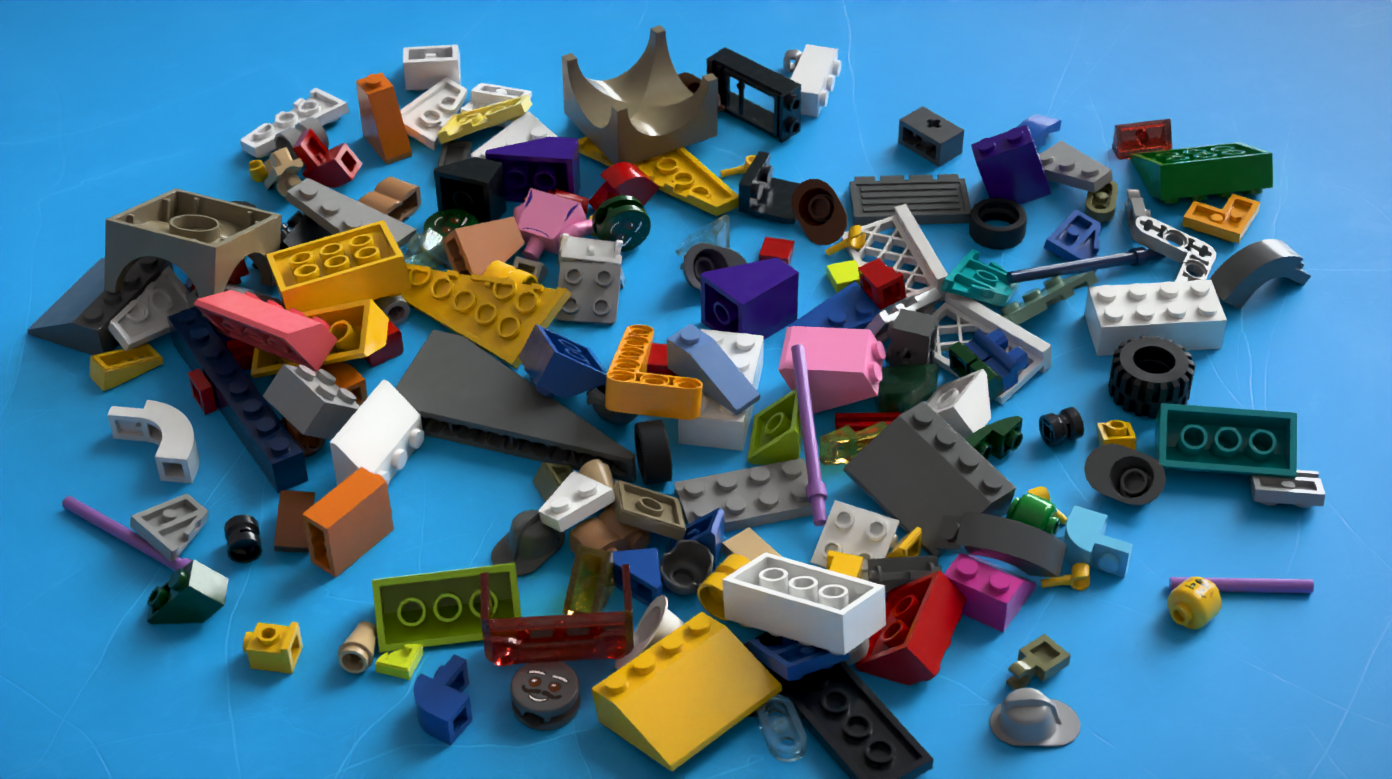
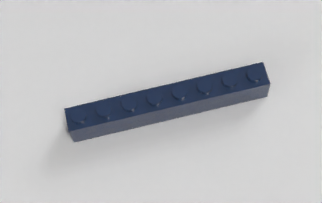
M194 306L168 316L174 347L191 371L201 369L213 387L217 408L277 493L308 481L302 449L207 319L202 317L201 311Z

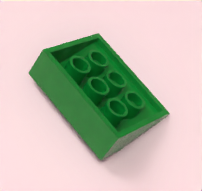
M1241 142L1130 154V160L1150 195L1161 200L1163 204L1178 203L1179 198L1189 197V200L1192 201L1206 200L1207 195L1217 194V197H1230L1238 191H1245V194L1263 193L1265 188H1273L1272 153Z

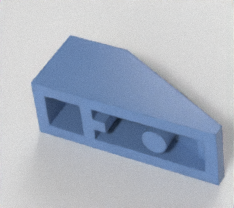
M690 323L667 338L668 369L680 377L700 380L703 383L702 392L735 415L740 414L760 400L758 391L712 337Z

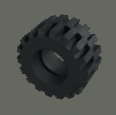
M1140 336L1139 339L1133 337L1128 339L1127 343L1122 342L1113 354L1108 385L1110 397H1114L1113 401L1115 404L1122 405L1124 411L1134 412L1139 417H1142V415L1148 416V418H1156L1161 403L1187 405L1195 369L1192 355L1189 352H1185V348L1182 345H1176L1174 341L1170 339L1164 340L1158 336H1154V338Z

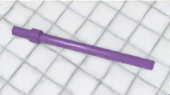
M797 344L791 347L808 476L806 495L807 501L811 503L814 525L824 526L827 521L825 501L828 498L826 484L822 482L805 349L803 345Z
M67 496L62 502L63 508L174 571L179 568L183 569L192 561L189 558L182 559L177 557L175 561L170 562L139 534L74 497Z

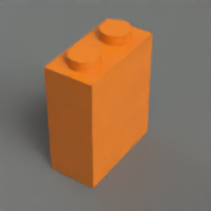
M360 467L302 514L311 563L335 578L394 530L387 481L381 475L373 474L363 467Z

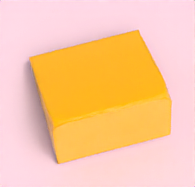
M917 526L899 540L894 548L887 553L886 558L918 556L921 552L922 528Z

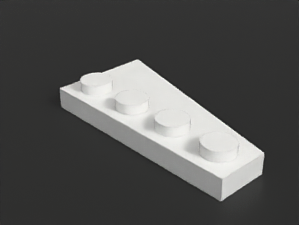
M314 88L309 92L310 97L308 99L300 98L293 103L294 109L289 112L281 111L274 116L275 122L272 124L264 123L240 140L242 150L257 158L268 156L271 154V151L277 149L275 146V135L289 127L295 128L297 123L309 117L318 120L322 126L335 122L341 116L349 113L347 102L318 88Z

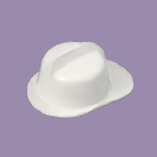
M663 595L658 596L646 609L638 627L618 654L615 661L616 669H620L684 624L682 620L667 609V597Z

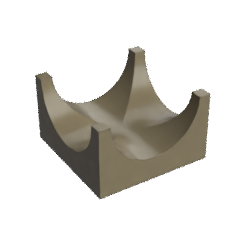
M662 26L650 28L649 41L640 59L628 71L612 79H589L582 74L577 58L572 53L562 56L564 113L613 164L620 162L635 164L717 136L718 78L712 73L702 76L700 87L695 93L688 90L680 80L672 64L666 41V30Z
M177 188L106 219L104 290L112 293L122 290L125 276L130 268L140 258L145 256L160 257L178 266L194 284L199 298L224 292L233 270L245 256H248L257 266L261 276V284L272 287L276 284L266 254L280 250L282 215Z

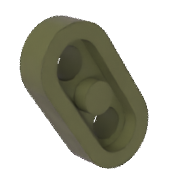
M1112 180L1095 193L1088 191L1085 215L1099 223L1110 221L1114 217L1118 193L1116 182Z

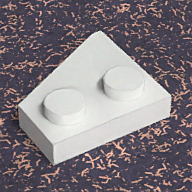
M574 471L570 473L538 512L541 523L559 532H563L616 501L612 488Z

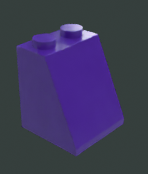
M1027 124L971 144L975 162L989 198H1005L1021 205L1051 194L1039 153Z
M778 257L706 271L700 274L701 322L711 330L761 335L766 339L797 320L799 272Z

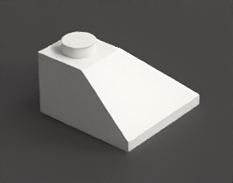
M984 369L939 386L926 402L964 439L986 426L991 419L988 380Z

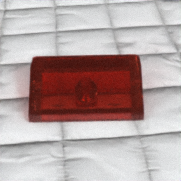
M1161 119L1115 125L1112 149L1119 160L1130 159V154L1172 149L1171 120Z

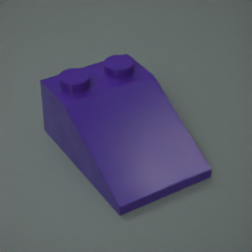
M545 137L489 149L485 152L486 159L503 163L506 202H525L530 188L546 193L548 190L555 191V188L577 195L579 193L581 183L577 138Z

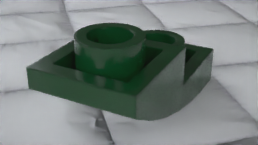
M1013 416L993 422L969 435L965 440L986 460L990 455L1001 460L1011 450L1015 451L1020 446L1023 439V434L1021 433L1023 418Z

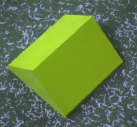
M796 389L754 415L747 457L749 463L768 465L800 458L802 429Z

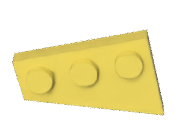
M527 94L453 115L437 133L441 144L476 131L494 127L509 119L510 121H516L531 107L530 97Z

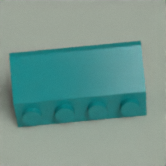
M1161 403L1156 415V458L1164 469L1296 478L1297 413Z

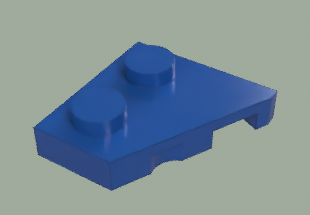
M1075 209L1046 239L1044 248L1067 262L1095 258L1100 246L1098 238L1101 231V223Z

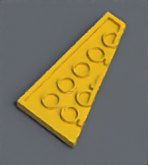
M587 136L578 139L579 153L609 167L614 165ZM684 147L634 164L660 187L658 190L714 216L739 207V195Z
M409 263L405 264L412 289L405 290L400 294L412 308L454 333L465 337L476 346L515 369H518L522 363L519 355L535 324L547 329L572 295L567 288H545L542 284L535 283L526 285L516 283L510 279L471 274V276L463 275L453 270L444 272L432 270L428 266Z

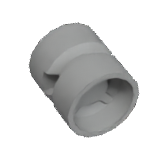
M309 117L297 123L295 128L289 127L275 135V146L277 150L287 147L292 159L295 160L298 159V156L292 148L302 132L311 128L327 149L329 147V140L326 131L319 121Z

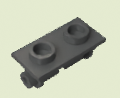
M938 555L867 559L868 581L884 585L885 594L889 590L940 570L942 572L941 566H938Z

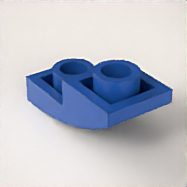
M1036 114L1022 121L1016 128L1027 124L1035 146L1040 147L1045 145L1046 137L1049 136V133L1060 131L1062 120Z

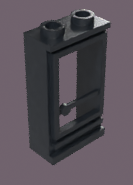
M726 47L707 58V74L712 73L718 78L720 103L725 106L723 111L775 138H779L781 143L800 131L801 84ZM730 76L739 80L736 84L739 95L730 91ZM745 84L774 98V113L745 99Z

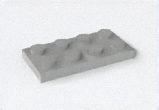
M804 458L674 482V493L680 501L686 525L719 507L724 511V532L812 515L811 503L807 501L806 495L808 476Z

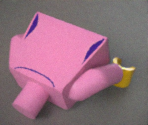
M530 188L525 202L513 210L515 221L522 232V237L526 244L522 254L529 260L538 262L543 251L559 254L560 236L562 233L580 238L587 235L597 237L592 228L593 215L590 216L589 220H586L587 218L581 203Z

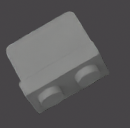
M580 260L560 261L558 287L567 288L572 295L558 312L556 319L559 322L615 324L617 321L620 288H624L625 280L622 265L611 262L599 264L586 263Z

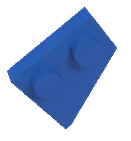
M781 636L782 645L764 646L760 643L759 639L748 641V650L761 663L787 681L799 680L806 674L820 669L832 668L835 664L849 659V653L846 655H835L830 653L829 650L812 645H802L796 640Z

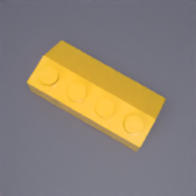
M371 298L302 312L309 319L316 316L330 325L329 331L338 339L322 365L368 357L386 345L389 318ZM254 348L250 375L253 378L273 375L279 372L283 364L295 367L299 365Z

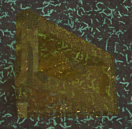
M580 544L577 545L562 614L598 622L615 587L613 552Z

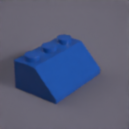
M535 324L519 355V359L525 367L524 370L530 375V380L537 386L536 390L550 398L557 395L566 399L606 384L607 371L590 348Z

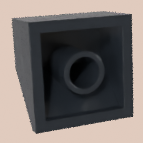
M473 157L435 168L434 178L438 211L446 209L465 210L473 214L478 220V224L500 220L507 210L503 163Z

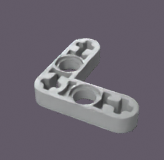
M1139 216L1130 230L1131 237L1137 243L1181 263L1174 282L1207 279L1216 258V251L1209 244L1149 216ZM1167 240L1172 241V242L1178 244L1179 247L1174 246V245L1168 243ZM1187 271L1194 272L1199 277H1194L1190 275Z

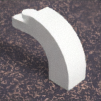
M147 400L143 409L111 406L107 416L113 439L146 441L159 445L155 461L160 481L193 484L199 468V454L192 425L181 411L171 405L153 400Z

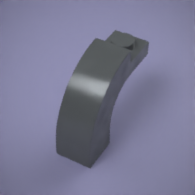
M1266 239L1252 243L1233 254L1215 271L1209 280H1212L1217 295L1224 302L1241 309L1252 294L1271 279L1286 277L1304 286L1311 275L1303 269L1305 265L1302 261L1303 258L1289 245L1281 240Z
M963 512V516L943 515L935 549L942 553H963L997 559L1017 567L1029 576L1059 578L1067 544L1043 530L1018 521L982 513Z

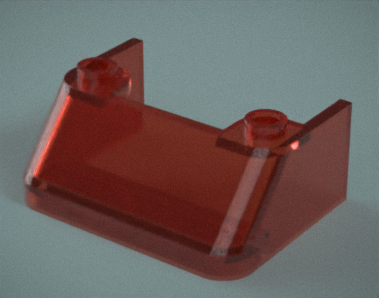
M622 564L624 611L493 619L488 573H481V625L486 658L498 666H509L511 664L608 658L621 659L628 655L634 648L629 564Z

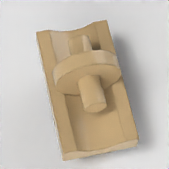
M287 147L272 152L269 155L270 159L263 163L268 173V177L264 181L267 190L276 183L278 193L286 198V193L289 189L301 183V179L297 174L304 166L301 158L292 159Z

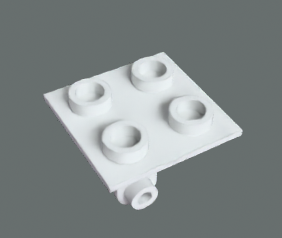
M835 500L810 563L826 568L829 550L863 557L862 580L868 581L867 559L886 558L889 548H894L897 543L898 535H895L900 521Z

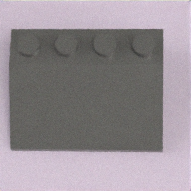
M154 256L140 258L126 274L122 290L112 293L104 290L105 258H101L27 329L28 334L90 355L114 351L120 344L108 330L110 321L132 300H136L152 281L155 282L168 266L173 271L172 262Z
M924 401L899 415L848 462L843 469L891 518L900 521L899 526L907 534L917 526L922 528L921 548L927 554L938 555V557L945 554L935 549L943 515L963 516V512H974L1002 517L1007 514L1016 487Z

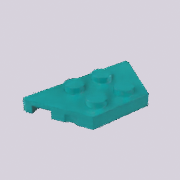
M972 249L945 278L941 290L984 301L992 306L1005 307L1017 292L1020 283L1009 284L1006 279L1007 271L995 262H990L989 265L978 260L980 253Z

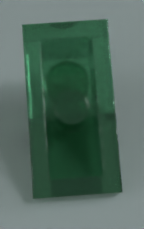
M938 364L882 367V380L879 383L878 396L873 397L877 413L900 412L902 414L922 401L926 402L937 389Z

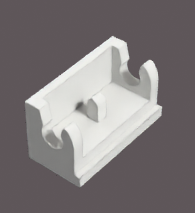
M562 233L560 236L557 266H560V261L570 262L573 260L599 264L611 262L621 265L622 256H620L623 241L616 240V242L572 237L569 234Z

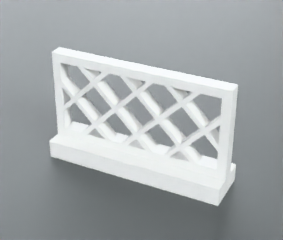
M906 203L895 207L896 215L861 226V234L859 236L866 234L867 240L861 249L846 248L851 259L856 260L859 267L869 263L862 261L865 255L880 258L882 261L885 259L896 261L893 266L896 273L901 272L904 279L907 280L905 283L906 298L881 311H891L895 305L900 303L905 305L912 298L933 288H936L943 297L940 302L945 300L947 292L941 290V287L948 274ZM892 227L895 229L891 236L880 234L883 230ZM849 231L844 232L841 241L848 238ZM874 241L886 243L883 249L871 247ZM894 245L905 248L902 254L891 252L890 250ZM904 263L916 266L913 272L900 269ZM914 282L927 284L928 286L919 290L911 288Z
M947 292L945 294V303L932 314L938 317V322L945 316L957 322V325L938 326L935 364L958 378L960 377L950 369V360L941 354V351H949V347L958 341L940 343L939 335L958 333L959 342L964 345L971 340L963 341L962 333L976 332L980 329L987 335L999 329L1008 339V347L1004 349L1007 353L1015 347H1020L1027 353L1029 366L1018 372V383L994 399L1002 405L1038 371L1045 373L1052 366L1051 345L972 298Z

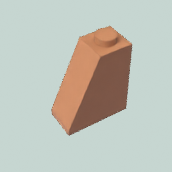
M514 217L456 228L441 241L453 271L470 276L471 274L483 275L486 268L493 261L499 260L505 263L525 244L522 232L519 230Z

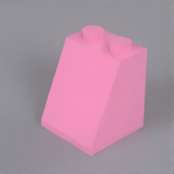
M805 326L787 327L778 371L791 391L796 389L791 347L797 344L803 345L813 414L878 396L879 383L882 380V364L886 353L882 342L876 340L871 330Z

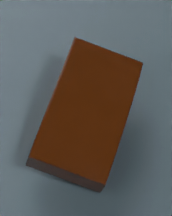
M280 491L274 551L309 553L302 514L314 505L315 492Z

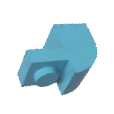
M1074 505L1066 523L1064 543L1067 544L1064 559L1072 568L1074 564L1082 562L1088 564L1090 568L1093 567L1125 578L1130 565L1133 544L1105 536L1108 515Z

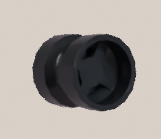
M1074 407L1062 409L1057 415L1049 413L1039 418L1041 437L1049 447L1060 445L1065 439L1072 441L1082 438L1084 435L1082 418Z
M237 515L230 518L224 526L228 557L236 563H249L256 560L262 553L258 521L250 515Z

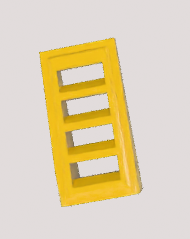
M149 343L140 345L127 352L124 349L92 355L90 356V377L102 391H105L163 364V358Z

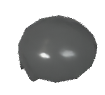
M695 540L677 541L675 547L670 552H665L660 561L659 568L663 585L679 596L697 594L698 587L712 573L714 557L709 548Z

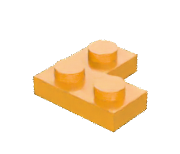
M1235 194L1230 196L1223 209L1193 201L1183 216L1182 226L1239 244L1259 212L1260 202Z

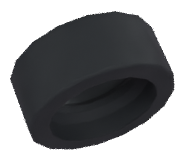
M1005 198L981 200L970 211L969 234L974 242L986 248L1004 250L1015 247L1022 242L1025 236L1026 211L1018 203ZM990 220H1000L1007 222L1011 225L1005 227H995L988 225L985 222Z
M662 419L636 423L634 426L635 447L644 485L671 481V452Z

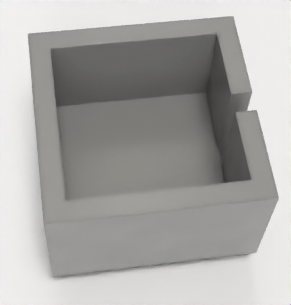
M283 364L263 395L303 435L329 440L336 436L360 407L355 402L356 397L354 394L334 383L336 378L323 369H319L318 372L313 371L301 364L298 367Z

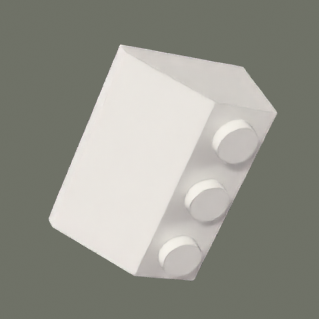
M382 380L330 441L337 486L360 467L367 469L373 474L381 475L389 485L390 480L397 471L405 466L407 459L413 451L418 449L423 443L424 431L422 430L421 415L389 381Z

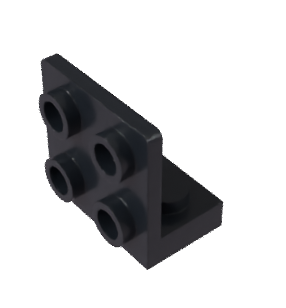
M759 151L739 183V212L781 223L794 224L797 218L791 207V198L794 190L800 183L773 178V166H770V153Z

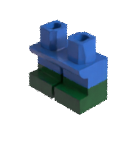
M979 329L968 343L963 345L958 341L949 347L950 369L960 378L984 369L987 373L990 402L1018 383V372L1028 365V355L1020 347H1015L1007 353L1004 349L1008 347V339L999 329L987 335Z

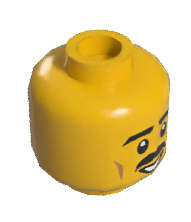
M1194 576L1179 584L1171 591L1167 598V606L1172 619L1177 624L1194 630L1204 627L1219 613L1222 605L1217 586L1210 580Z

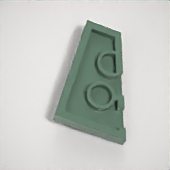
M1093 270L1064 279L1057 275L1043 282V289L1039 290V288L1023 294L1022 302L1018 303L1015 301L1000 309L1002 312L1001 316L1019 325L1047 310V305L1073 296L1075 294L1074 289L1085 286L1089 287L1097 283L1098 279Z

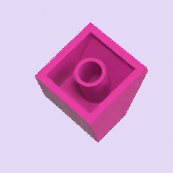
M959 553L944 573L953 585L967 598L961 614L1003 633L1036 588V583L974 555Z

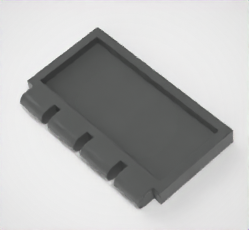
M938 174L937 179H933L932 175H909L908 180H904L903 175L880 176V181H875V176L854 177V181H849L854 225L864 226L896 215L895 207L905 203L918 225L970 222L971 206L965 178H959L958 174Z

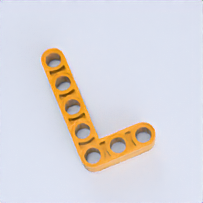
M636 324L628 326L607 372L605 408L614 412L682 420L699 418L703 383L700 380L689 377L647 373L651 345L654 343V329L647 325Z

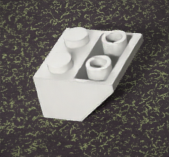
M458 45L403 48L406 90L423 91L430 89L445 77L461 85L460 51Z

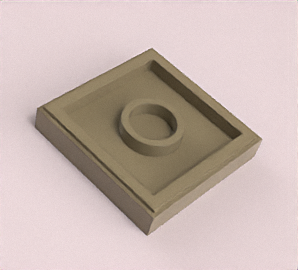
M616 480L613 492L616 499L614 506L617 522L679 541L683 540L686 527L678 498Z

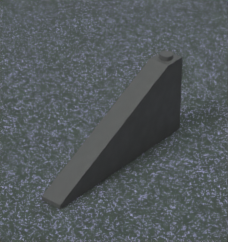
M432 330L395 388L421 415L422 430L426 436L543 463L570 465L572 469L578 471L587 462L599 459L609 465L613 479L634 483L636 480L635 455L555 399L538 392L536 386L461 335Z

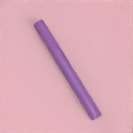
M1169 577V590H1174L1179 584L1190 577ZM1201 577L1213 582L1219 589V592H1314L1313 579Z

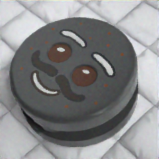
M551 659L536 660L521 667L512 678L510 685L512 709L515 717L523 725L535 730H553L568 724L578 713L580 707L579 680L574 670L565 663Z

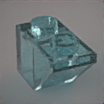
M431 227L421 235L419 233L414 234L403 249L400 248L405 263L428 266L432 270L446 272L450 269L451 264L441 242L444 238Z

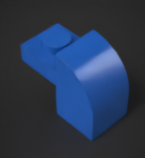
M455 654L445 665L437 669L433 679L420 673L414 684L417 718L421 728L430 736L449 745L455 742L472 721L470 696L462 693L469 685L467 660Z

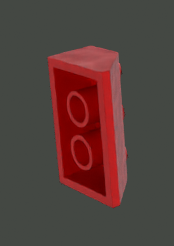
M940 570L889 590L885 598L886 626L869 638V650L866 656L855 664V667L860 672L907 686L923 680H931L940 671V663L945 651L951 644L954 629L961 620V612L967 598Z

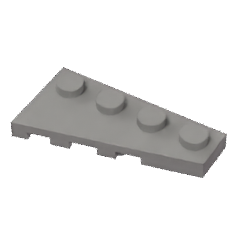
M309 178L289 189L286 193V200L333 235L384 220L399 248L415 238L416 228Z

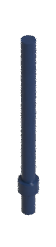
M1137 247L1131 248L1125 253L1007 272L1006 279L1009 284L1127 264L1132 266L1145 265L1150 260L1162 259L1166 256L1150 248Z

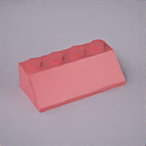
M228 290L199 298L193 304L228 338L298 365H304L317 372L338 340L329 331L330 325L321 318L314 316L312 319H309L297 309L290 308L289 311L285 310L281 305L272 300L263 302L259 297L248 291L242 294L234 290Z

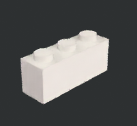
M806 44L791 77V80L801 84V115L818 117L821 108L827 106L829 91H833L835 76L839 77L842 62L837 60L838 49Z

